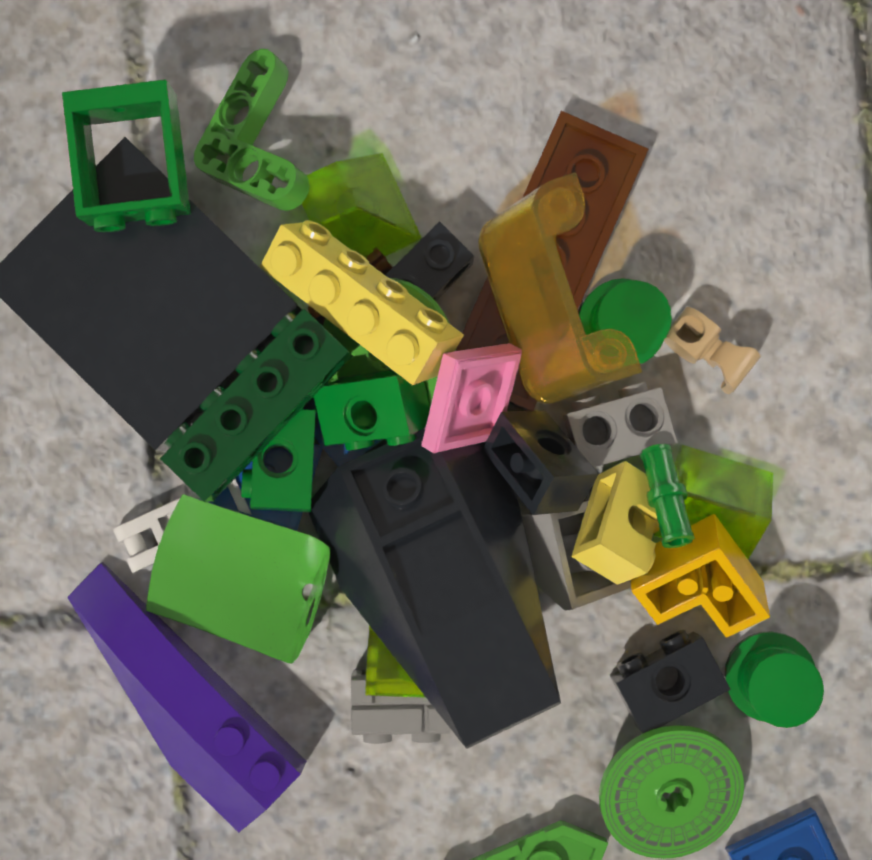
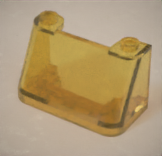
M576 172L545 183L487 221L482 227L478 239L479 252L509 342L522 349L518 369L524 387L531 398L543 404L557 403L624 381L642 373L635 348L629 337L613 329L600 330L588 335L585 334L557 250L556 236L575 228L585 211L584 195Z

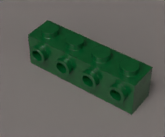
M305 309L297 316L293 312L284 316L271 332L275 339L262 352L256 348L239 363L236 371L240 375L227 389L221 385L212 391L200 406L204 413L191 426L187 422L183 423L166 440L165 445L169 449L160 460L204 502L214 501L353 356Z

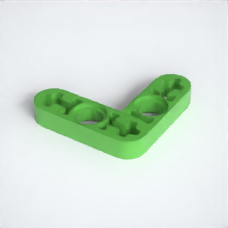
M259 49L252 52L242 63L196 146L194 163L198 169L214 181L279 210L289 211L301 205L306 199L309 192V179L307 175L290 161L252 146L286 86L289 70L286 64L268 49ZM249 106L245 119L241 123L234 125V118L239 110ZM226 154L229 157L227 165L216 159V157ZM258 161V169L254 176L249 180L243 181V173L247 166L252 162ZM275 177L284 183H288L285 188H276L272 185Z

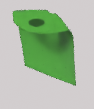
M182 494L168 521L157 549L149 584L146 611L189 625L269 657L292 664L300 655L316 616L328 570L330 547L312 535ZM310 583L312 584V589L306 601L302 596V589ZM314 598H315V603H314L313 611H312V614H311V618H310L309 623H308V625H307V620H308L309 612H310V609H311L313 600H314Z

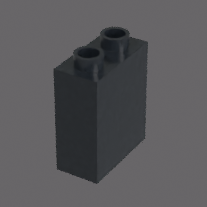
M126 137L96 165L100 205L170 197L168 178ZM72 189L0 262V298L153 449L167 451L169 448L165 445L168 437L185 422L191 426L204 413L200 406L206 397L221 385L227 389L240 375L236 371L239 363L256 348L262 352L275 339L271 332L277 323L290 312L297 316L302 309L190 199L191 214L177 216L176 223L150 226L146 225L145 220L125 222L126 228L120 231L97 232L94 230V226H89L76 217Z

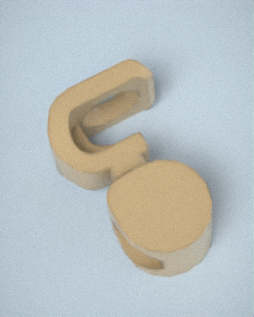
M686 307L670 327L664 342L676 354L692 364L704 359L712 368L718 366L724 377L721 389L724 393L731 394L761 358L760 353L753 347H740L727 341L722 342L719 339L721 329L716 323L696 309Z

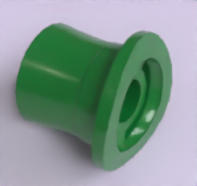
M625 278L607 281L592 290L580 308L578 332L581 343L590 356L608 367L629 368L638 366L652 358L661 348L671 327V308L664 294L648 282Z
M759 632L749 635L738 642L730 652L725 663L724 678L731 689L728 691L731 700L743 713L753 719L783 728L797 727L804 724L817 713L824 696L823 680L820 672L815 667L811 654L795 638L779 632Z

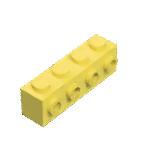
M305 220L300 223L281 224L260 265V268L412 385L437 377L443 353L454 352L464 336L463 333L449 324L444 316L425 306L409 294L404 286L386 277L370 265L364 256L346 247L334 238L328 229L314 221Z

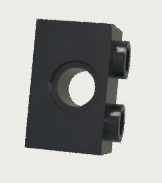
M545 410L501 412L482 449L532 515L578 511L599 475Z
M685 630L677 631L659 642L661 649L646 657L640 652L625 658L617 664L619 671L610 675L636 727L642 734L660 728L731 690L704 638L693 631L687 634ZM665 667H675L678 672L675 685L666 690L658 689L655 682L658 672Z

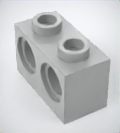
M646 382L618 389L620 399L602 404L599 395L572 402L574 412L563 415L569 439L593 467L639 455L643 449L652 445L668 444L671 446L678 444L662 387L648 391ZM635 405L645 406L651 412L652 423L645 432L634 429L630 423V411ZM589 418H597L606 426V438L599 445L588 443L583 436L582 428Z

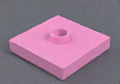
M508 343L443 353L421 446L432 453L486 442L500 413L507 412L522 349Z

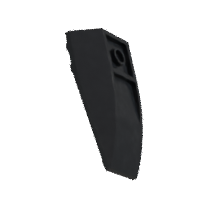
M425 428L416 432L417 439L412 442L394 446L385 444L338 466L312 497L311 511L308 513L319 539L330 547L329 563L340 589L456 737L468 749L560 705L561 699L521 509L516 496L508 482L483 452L482 449L486 442L432 453L421 446Z

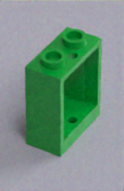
M166 79L62 92L77 218L89 226H94V230L97 232H114L125 229V222L145 220L146 225L162 226L176 223L177 216L191 214L177 94ZM161 117L170 197L100 205L91 125Z

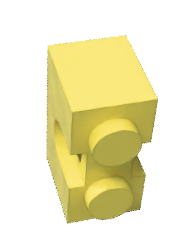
M624 461L597 476L571 555L572 558L617 585L647 574L656 557L654 551L656 543L651 540L653 534L658 532L660 528L655 508L648 505L646 495L650 488L644 472Z

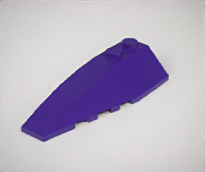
M101 562L67 597L169 765L238 833L264 813L301 775L307 761L157 614L146 611V604L107 565Z

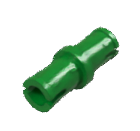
M668 444L649 446L642 450L640 457L644 464L650 488L646 497L648 505L655 508L662 536V545L665 548L685 546L692 543L695 539L684 502L688 497L686 486L679 483L671 446Z

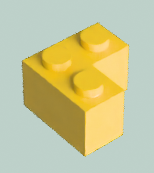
M715 513L691 525L695 536L692 543L677 548H665L662 545V540L657 542L654 549L656 553L655 561L648 573L631 580L632 593L657 625L700 604L726 638L770 618L764 581Z

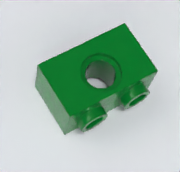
M394 370L337 377L328 381L314 396L325 446L344 443L346 450H358L375 444L374 440L386 439L389 446L412 442L417 439L416 432L426 427L430 411L424 381L412 385ZM370 404L374 407L377 417L373 414Z
M300 410L255 457L252 469L243 470L241 497L251 498L250 507L252 510L311 511L316 410ZM274 448H284L293 457L291 467L283 473H273L264 465L266 454Z

